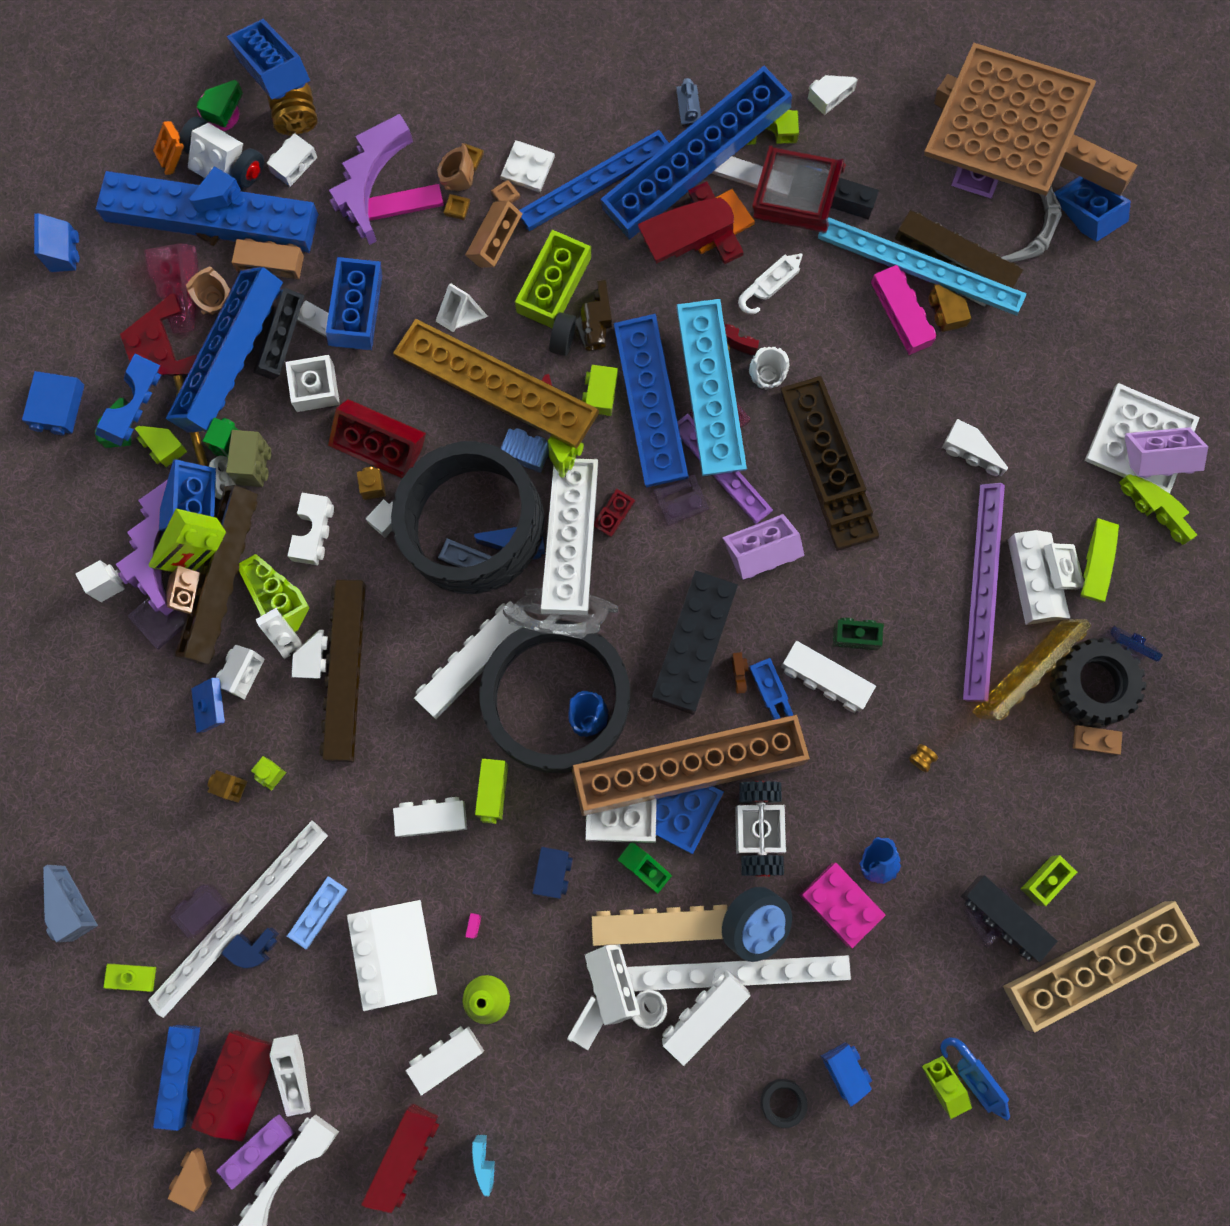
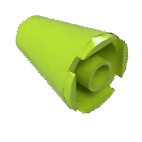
M490 975L480 976L472 980L467 985L463 994L465 1012L472 1020L481 1024H491L500 1020L507 1012L510 1004V995L506 985L502 980ZM480 998L486 1001V1006L481 1005Z

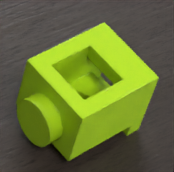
M264 756L251 770L255 774L254 779L271 791L287 773Z

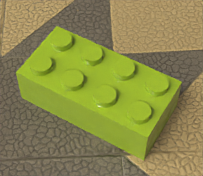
M552 230L515 301L516 313L553 328L557 314L559 312L564 313L591 259V246Z

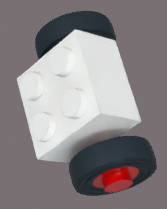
M196 116L188 120L180 133L179 143H183V151L189 154L188 168L204 178L215 166L235 178L240 186L248 188L256 182L262 173L264 157L260 152L250 148L242 153L243 143L211 125L201 117Z

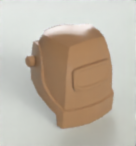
M462 143L461 147L448 152L442 158L437 169L440 183L446 190L462 191L470 188L472 185L474 167L464 143Z
M210 266L196 273L186 284L190 297L202 309L201 313L203 315L206 313L210 315L219 313L231 291L225 280Z

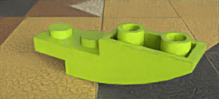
M1131 474L1119 482L1123 493L1131 496L1136 502V508L1147 516L1155 512L1157 520L1162 525L1168 527L1172 538L1176 542L1184 545L1197 536L1183 518L1189 514L1188 510L1168 492L1150 481Z

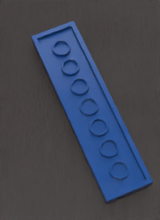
M656 314L614 323L645 486L647 488L688 479L689 476Z

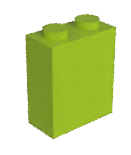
M482 759L475 815L481 818L480 821L483 823L496 824L497 820H502L508 773L506 761Z

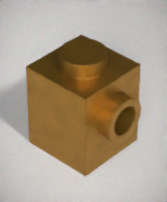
M366 467L362 471L357 472L359 491L364 500L386 496L383 475L379 468Z

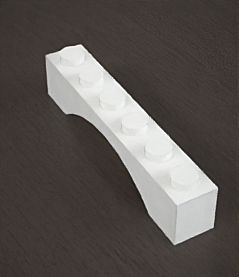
M317 1115L311 1119L307 1117L298 1129L301 1134L297 1140L292 1139L285 1148L284 1152L287 1154L282 1162L278 1160L269 1173L272 1176L267 1183L263 1181L255 1192L257 1198L254 1203H248L240 1214L243 1219L238 1226H267L269 1208L282 1181L297 1166L322 1156L339 1131Z

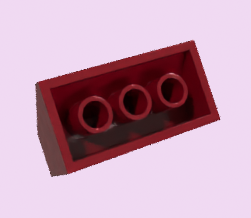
M347 399L336 408L328 446L403 478L408 470L414 466L422 450L426 433Z
M237 1030L229 1032L192 1124V1129L213 1137L236 1141L244 1140L272 1068L270 1058L272 1043Z
M412 1104L406 1110L361 1204L362 1206L392 1213L395 1207L400 1208L407 1195L403 1192L407 1183L412 1184L418 1172L414 1167L418 1160L423 1161L429 1147L425 1146L429 1137L434 1138L440 1125L436 1123L439 1116L415 1104Z

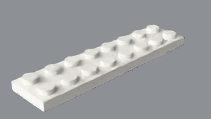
M575 459L572 470H568L564 478L559 476L553 466L541 614L588 615L598 459Z

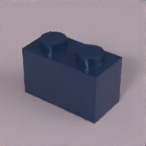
M541 847L532 894L561 899L562 894L566 895L569 881L564 880L566 871H571L573 858L569 857V852Z

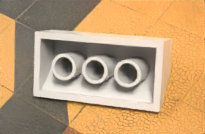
M1034 530L1014 533L1008 539L1026 625L1070 618L1064 589L1054 588L1050 580L1049 565L1044 557V546L1053 543L1052 534L1049 532Z

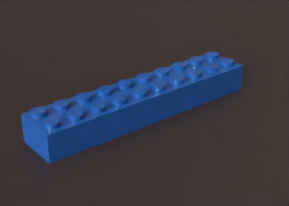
M763 66L602 197L601 203L604 212L630 240L640 232L638 228L639 223L662 214L683 197L689 189L695 187L791 108L792 94Z
M109 171L105 172L96 206L97 212L105 222L191 235L201 233L209 237L218 236L220 239L230 241L249 238L263 243L271 241L278 245L293 244L300 247L302 252L310 253L318 218L314 202L240 191L237 199L232 201L227 207L197 212L189 198L199 185Z

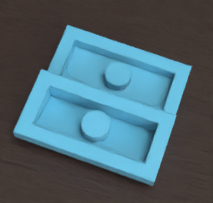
M477 1135L473 1141L475 1174L484 1196H490L493 1188L495 1161H485L487 1135Z

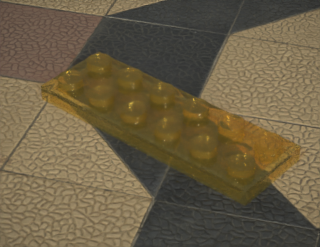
M1087 619L1062 620L989 694L988 702H981L972 712L980 719L999 721L1006 718L1010 713L1009 710L1025 698L1024 694L1029 689L1036 687L1040 683V678L1045 673L1050 672L1056 667V662L1061 657L1070 653L1071 647L1087 635L1086 631L1092 625Z

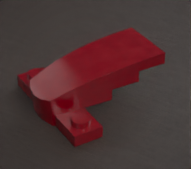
M707 181L688 190L693 203L667 211L638 224V228L656 264L673 255L677 258L692 249L697 251L712 241L724 265L744 256V252L733 232L734 214L732 208L721 197H715Z

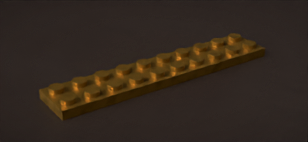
M415 319L393 352L396 358L576 449L599 414L597 408Z

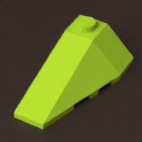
M256 554L240 562L239 572L261 616L276 608L293 631H298L309 610L302 592Z

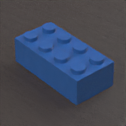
M337 257L326 327L328 346L372 350L382 282L381 262Z

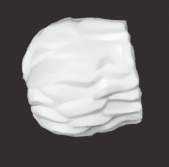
M760 348L750 363L749 374L752 381L759 388H764L765 390L778 387L789 371V358L781 348Z

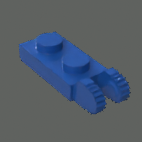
M768 658L749 666V670L766 708L769 709L772 719H780L775 705L779 703L782 704L787 717L793 716L787 701L788 696L771 659Z

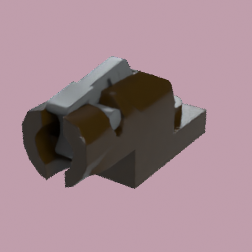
M606 280L597 281V289H594L595 302L583 304L580 313L581 317L576 320L583 346L587 351L605 348L606 328H612Z

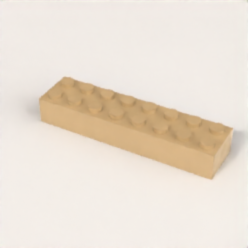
M1164 901L1004 985L1003 988L1025 1029L1035 1033L1200 944L1176 901Z

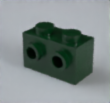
M840 618L834 624L833 647L877 651L883 644L884 623H876L875 620H863L862 622L854 621L853 618Z

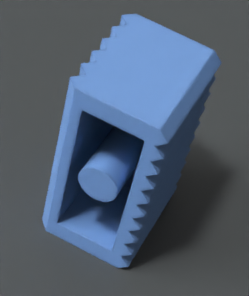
M518 428L508 430L501 449L512 455L521 466L540 473L549 454L548 441L540 436L533 438L528 436L527 432Z

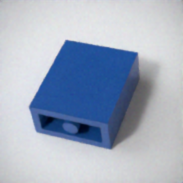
M35 371L22 421L29 426V429L37 432H43V429H46L57 435L73 433L84 384L76 377Z

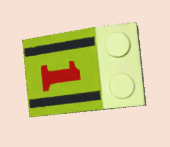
M175 509L152 556L149 567L173 572L177 566L196 571L218 550L226 531L215 517Z

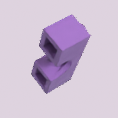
M279 1114L216 1171L232 1190L295 1132Z

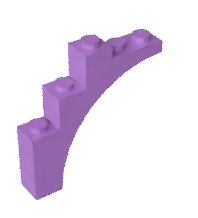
M400 114L355 136L358 145L355 147L359 155L342 163L345 169L343 176L346 181L329 190L332 199L329 201L335 212L339 210L343 218L348 216L352 223L356 222L358 225L356 230L361 239L366 238L369 245L377 241L368 215V199L378 173L387 161L399 150L413 142L410 130Z
M168 480L138 500L143 507L140 511L146 519L127 532L132 539L129 543L135 551L116 564L121 571L118 573L121 580L125 584L130 583L135 588L138 587L144 595L148 594L150 606L156 612L160 610L166 616L174 610L167 607L161 570L150 568L149 563L165 532L159 531L160 506Z

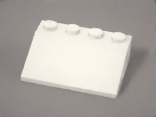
M421 900L347 915L363 1011L437 994Z

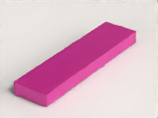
M436 184L369 198V220L372 221L444 206L440 186Z

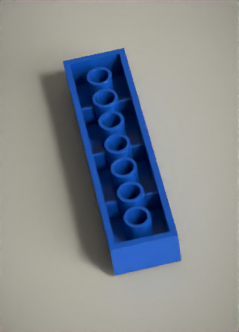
M264 267L240 271L166 417L168 421L186 432L208 431L213 418H216L218 412L224 407L225 398L228 392L233 389L235 385L234 380L243 369V362L252 351L256 336L262 331L264 319L270 314L272 310L271 305L281 292L280 287L283 281Z

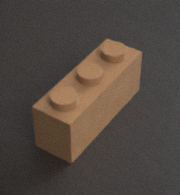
M508 200L493 202L465 255L478 267H495L522 213Z
M249 238L244 240L237 239L232 264L238 272L264 267L276 277L299 279L304 255L300 247L293 244L278 245L271 241L263 243Z

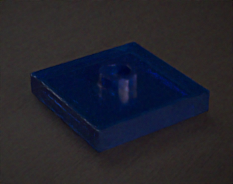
M1115 625L1113 626L1110 633L1117 642L1156 662L1160 661L1163 654L1154 645L1146 642L1147 639L1135 632L1132 635Z

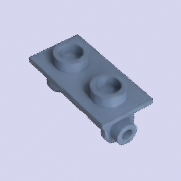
M687 78L683 80L681 86L676 87L681 125L693 124L701 117L697 85H694L691 79Z

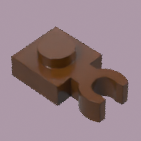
M742 652L733 653L731 660L736 693H746L747 686L744 675L748 671L747 659L742 657Z

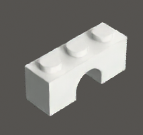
M307 493L301 494L297 514L301 519L311 521L312 529L304 536L292 535L288 557L291 561L318 565L319 560L323 559L325 548L322 547L324 538L327 539L329 535L327 522L329 517L332 518L334 512V505H332L328 497Z

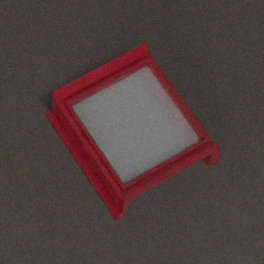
M769 145L752 204L754 210L753 218L827 233L829 227L828 215L840 173L844 174L846 167L844 158L836 160L773 148V146Z

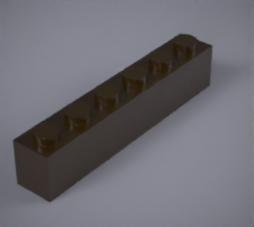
M912 210L907 214L895 237V240L922 254L942 260L1011 288L1015 286L1023 272V269L1019 268L1017 264L1000 258L998 254L985 250L978 243L970 242L959 233L952 232L944 228L940 223L933 222L925 218L923 214Z

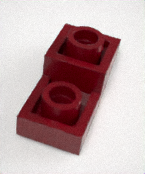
M724 324L728 345L740 352L755 356L759 340H755L750 336L738 337L740 328Z
M616 488L606 507H603L595 520L594 527L612 537L636 500Z

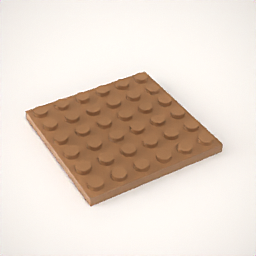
M973 43L925 149L924 156L1047 196L1093 91L1096 80Z

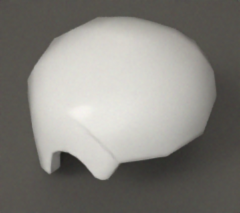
M646 990L640 992L636 996L640 1015L632 1019L639 1027L646 1029L656 1027L666 1017V1000L657 991ZM645 1004H646V1006L648 1007V1009H649L650 1012L646 1011L645 1006H644Z

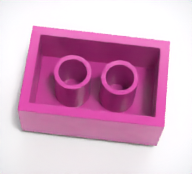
M836 862L830 864L799 895L848 948H853L886 916Z

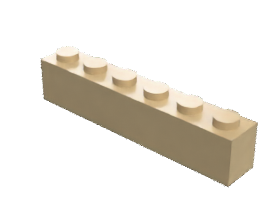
M713 905V910L704 911V906H692L690 911L681 912L680 907L666 908L667 913H657V908L643 909V914H634V910H620V915H610V911H596V916H592L593 946L723 939L722 923L727 911V905Z

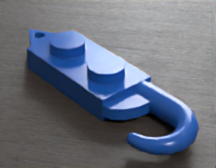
M951 1037L944 1039L940 1046L943 1056L945 1058L948 1057L947 1046H954L963 1056L957 1066L958 1074L988 1113L993 1112L1008 1121L1010 1118L1009 1098L979 1059L977 1060L961 1040Z

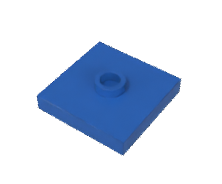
M210 678L191 688L196 732H206L223 724L225 718L220 679Z

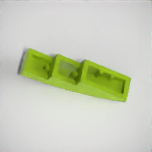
M1097 518L1086 557L1087 564L1083 575L1085 580L1080 597L1099 603L1105 602L1115 559L1118 524Z

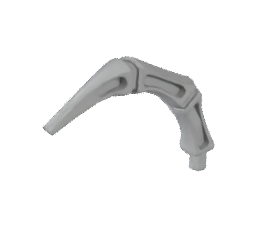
M1052 186L1047 196L1039 194L1042 198L1045 214L1044 225L1040 233L1035 237V240L1031 241L1022 250L1000 258L1008 262L1020 261L1042 255L1048 249L1062 215L1061 206L1053 192Z

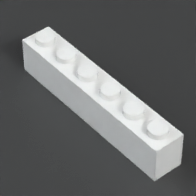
M511 601L500 605L495 611L496 615L491 620L487 619L480 626L479 629L481 631L475 637L471 635L464 642L463 645L465 647L459 653L457 651L454 652L448 659L449 663L443 669L441 667L438 668L432 675L433 679L427 685L423 684L416 691L417 696L414 699L435 719L484 671L486 663L497 646L510 634L530 624V619Z

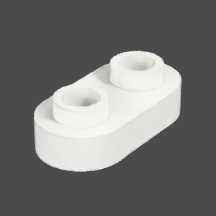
M218 456L209 464V467L216 468L215 497L220 500L224 486L235 485V482L226 473L228 458L225 456Z

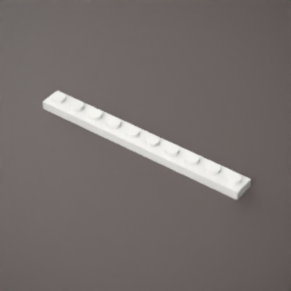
M311 821L148 1000L157 1015L163 1018L221 955L222 951L234 937L243 931L327 838L328 835L315 822Z
M849 955L768 959L758 962L730 961L627 967L633 991L712 987V981L720 973L724 974L727 970L742 985L851 980Z

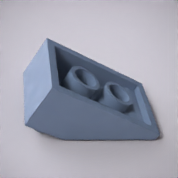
M46 865L43 867L44 916L48 927L46 929L48 936L56 942L75 941L97 927L98 925L66 867L59 865Z

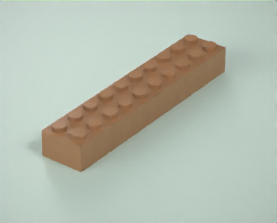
M793 715L573 765L572 775L582 816L801 766L810 758L798 717Z

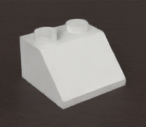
M235 645L226 656L227 662L224 668L216 675V678L220 679L221 689L245 700L265 659L253 650Z

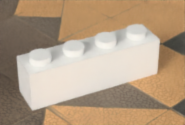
M798 641L794 643L781 668L785 669L784 673L789 677L795 679L797 676L804 680L803 684L813 690L816 688L824 692L823 695L832 701L836 699L844 703L843 707L853 713L856 711L861 712L876 687L874 684Z
M728 970L724 974L720 973L712 981L713 986L707 992L705 990L702 991L695 1000L697 1003L691 1009L686 1008L679 1016L680 1020L675 1026L670 1025L662 1034L663 1047L683 1066L750 997L749 991Z

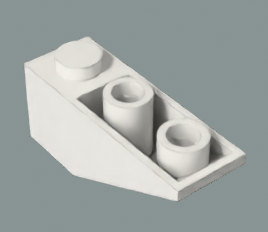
M959 419L956 420L942 448L946 449V452L951 456H960L966 459V462L972 466L979 465L985 468L986 472L990 475L1002 476L1008 467L981 432Z

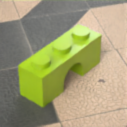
M786 111L766 128L775 134L776 144L797 143L799 136L798 111ZM757 136L747 144H756Z

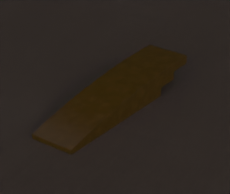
M822 376L781 387L780 391L836 551L878 539L880 535L874 523L873 511L866 496L867 489Z

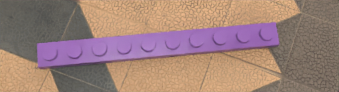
M1002 483L980 485L963 700L971 702H988L1005 488V485Z

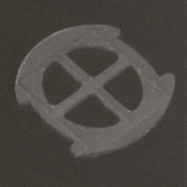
M543 588L525 589L524 595L526 596L518 600L513 607H503V614L511 625L543 633L582 639L587 634L599 632L600 625L605 621L608 613H617L619 607L607 600L589 595L588 608L593 609L594 615L541 614V605L534 604V602L542 601ZM524 611L548 617L543 621H539L529 617ZM560 618L581 622L568 625L554 624Z

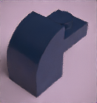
M267 928L255 943H252L245 935L237 934L221 954L238 967L251 968L263 965L270 959L264 951L269 952L277 943L275 938L279 933L273 928Z

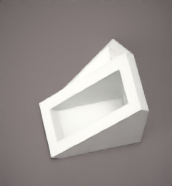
M449 284L436 322L454 332L459 327L488 316L469 294Z

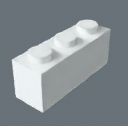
M459 797L445 798V803H436V800L422 801V805L413 806V802L400 803L399 808H393L396 837L467 830L465 802L463 800L459 801Z
M620 944L607 945L585 954L587 969L590 972L593 990L597 997L604 1025L620 1023L640 1015Z
M460 1026L449 1034L451 1036L450 1040L445 1043L440 1040L429 1048L430 1054L424 1058L420 1054L409 1062L411 1067L406 1072L421 1096L484 1052L469 1027L463 1029Z

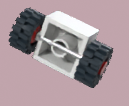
M781 782L739 783L740 802L756 803V805H737L735 807L736 854L760 855L741 856V876L770 877L784 875L783 856H765L767 854L786 853L784 805H765V803L782 802Z

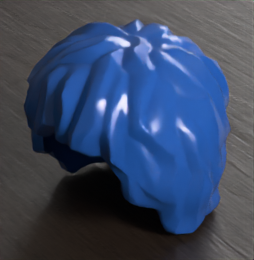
M581 691L570 699L568 715L574 733L581 737H588L598 734V732L605 729L609 710L601 695Z
M875 838L872 844L864 850L863 859L859 863L864 877L878 884H885L891 881V879H895L901 868L899 853L895 843L889 838Z

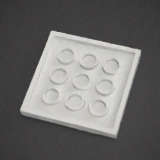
M1118 383L1113 390L1085 461L1124 478L1129 474L1137 476L1129 464L1125 433L1188 427L1195 431L1200 417ZM1173 473L1169 476L1152 475L1143 479L1152 482L1170 494L1178 473Z

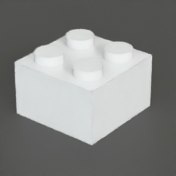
M329 355L285 362L291 403L297 412L340 405L334 364Z

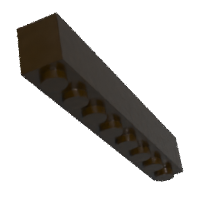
M236 485L224 486L215 518L219 520L226 534L218 550L201 565L192 613H187L175 657L198 664H210L215 655L214 646L216 639L221 634L220 625L222 618L227 613L226 604L233 592V580L239 571V559L245 550V538L251 529L252 514L257 508L256 500L258 494Z
M336 580L335 586H332L331 589L334 608L330 609V621L333 623L332 630L328 632V643L331 644V651L327 653L326 657L329 675L326 674L325 688H328L327 697H324L323 710L326 711V719H323L321 724L324 742L320 744V756H323V760L326 762H354L366 584L363 580Z

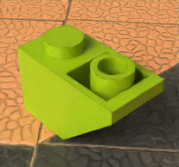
M137 426L135 428L139 434L136 438L144 448L148 446L152 450L149 455L157 464L161 462L167 467L172 464L173 460H177L187 453L186 449L169 429Z
M550 436L548 439L549 458L559 476L564 478L568 470H572L575 459L581 455L584 445L580 443L576 449Z
M944 1056L922 1066L940 1104L950 1119L972 1109L968 1092Z

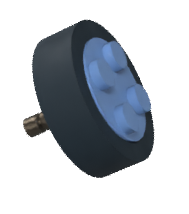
M754 887L744 891L731 903L725 913L722 923V937L725 944L746 961L758 962L770 957L783 945L788 937L792 925L791 908L784 899L768 888Z

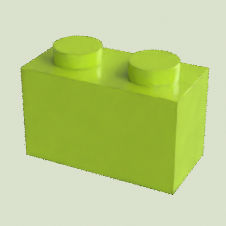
M592 365L591 372L586 373L585 385H588V391L583 392L582 401L597 408L601 415L611 416L618 368Z
M1060 855L1051 856L1021 890L1037 906H1047L1073 878L1077 871Z

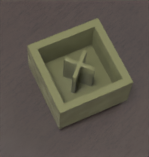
M232 430L226 473L236 485L263 487L264 481L268 480L269 472L268 468H266V462L271 458V447H269L259 432Z

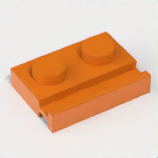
M171 121L163 122L153 150L161 167H165V175L174 173L184 148L183 143H179V132Z

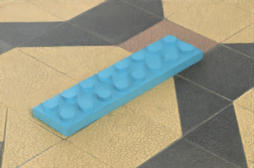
M720 299L677 304L676 308L702 476L745 471L747 467Z

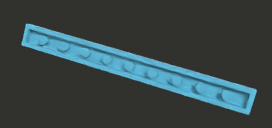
M829 217L827 233L819 232L818 239L890 267L898 265L900 271L933 284H939L946 289L1016 316L1027 295L1024 292Z

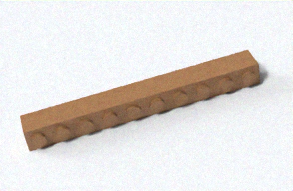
M947 74L937 89L935 105L944 109L957 78ZM1073 134L1060 167L1121 196L1131 181L1137 165Z

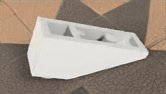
M298 1034L276 1038L273 1040L270 1058L286 1116L311 1112L304 1059Z

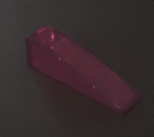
M179 243L144 250L147 272L157 287L155 290L157 296L161 297L163 301L170 294L175 293L183 313L168 318L173 333L194 331L196 304L190 297L186 284L198 273L196 246Z

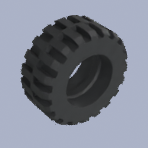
M1091 638L1063 652L1062 656L1054 663L1056 668L1052 669L1050 675L1054 678V681L1050 682V689H1055L1056 692L1052 697L1054 702L1059 701L1062 705L1059 707V710L1062 713L1068 712L1070 714L1068 718L1073 722L1079 720L1080 725L1086 727L1092 725L1093 728L1108 726L1128 718L1129 714L1134 713L1139 708L1137 704L1141 703L1144 699V694L1141 691L1146 690V682H1142V677L1146 676L1144 669L1140 670L1138 664L1141 662L1138 657L1133 658L1131 656L1132 650L1128 647L1125 649L1121 648L1122 643L1116 640L1110 643L1109 638H1100L1098 640ZM1091 662L1100 664L1111 673L1115 683V692L1109 702H1096L1089 698L1082 689L1080 674L1085 664Z

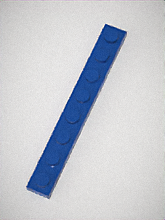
M660 130L654 132L520 209L519 211L522 213L521 221L528 231L533 230L637 170L669 144Z

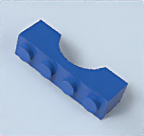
M134 354L124 376V381L132 390L133 399L124 407L117 409L106 408L97 425L95 435L119 446L122 445L124 440L129 441L134 431L131 426L134 421L138 423L143 413L140 410L142 404H148L152 392L149 391L151 386H157L161 374L158 373L160 365Z
M186 1025L169 1027L153 1128L179 1130L186 1125L189 1106L187 1096L188 1075L193 1058L197 1053L201 1027Z

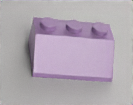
M1190 427L1125 433L1129 464L1138 477L1148 478L1152 475L1169 476L1173 473L1191 474L1195 471H1204L1208 446Z
M784 514L723 537L736 571L742 579L754 577L756 574L772 570L779 565L793 562L797 558L804 556L800 534Z

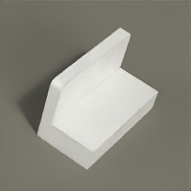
M593 995L590 997L567 1038L570 1042L573 1041L586 1050L590 1048L604 1023L600 1015L597 998Z

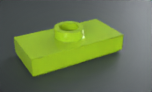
M107 964L104 988L151 992L154 988L156 967Z

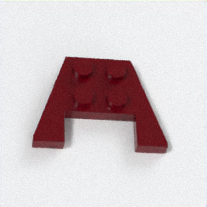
M175 293L170 294L120 334L129 361L131 362L134 354H137L160 365L158 373L161 375H188L198 356L195 354L176 361L162 320L183 313Z

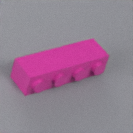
M898 265L874 274L871 285L908 355L932 346L936 339L935 329L932 325H929L925 310L917 303L916 294L913 289L909 288L905 273L900 271Z

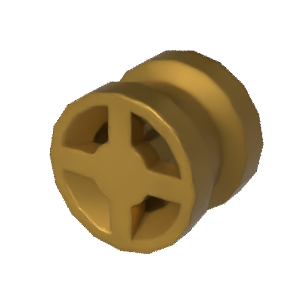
M919 744L917 752L909 757V761L926 773L930 770L931 763L936 762L938 756L923 744Z

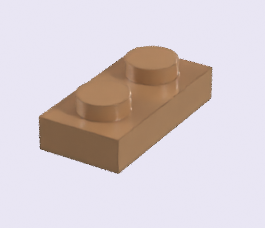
M1075 726L1073 749L1114 755L1121 754L1122 732Z

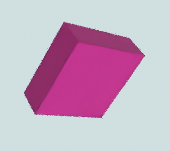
M470 914L465 937L473 939L477 937L481 915Z

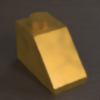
M216 770L215 774H212L208 781V792L239 803L247 781Z

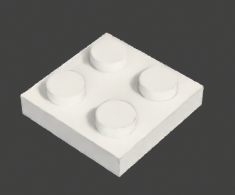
M515 140L502 171L501 179L509 180L513 184L540 192L555 154Z
M1055 543L1045 545L1044 557L1049 565L1050 580L1054 588H1083L1084 580L1075 546L1072 544Z

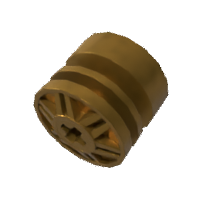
M305 83V86L300 89H292L286 92V95L279 99H271L267 95L273 125L277 132L292 136L294 133L297 135L309 132L317 125V114L315 113L312 92L308 83Z

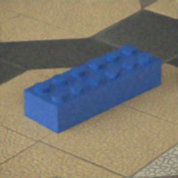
M264 19L226 36L237 60L271 99L282 98L286 95V92L292 89H300L305 86V83L310 81L300 56Z

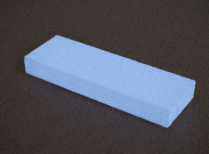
M328 876L287 937L304 949H308L348 889Z

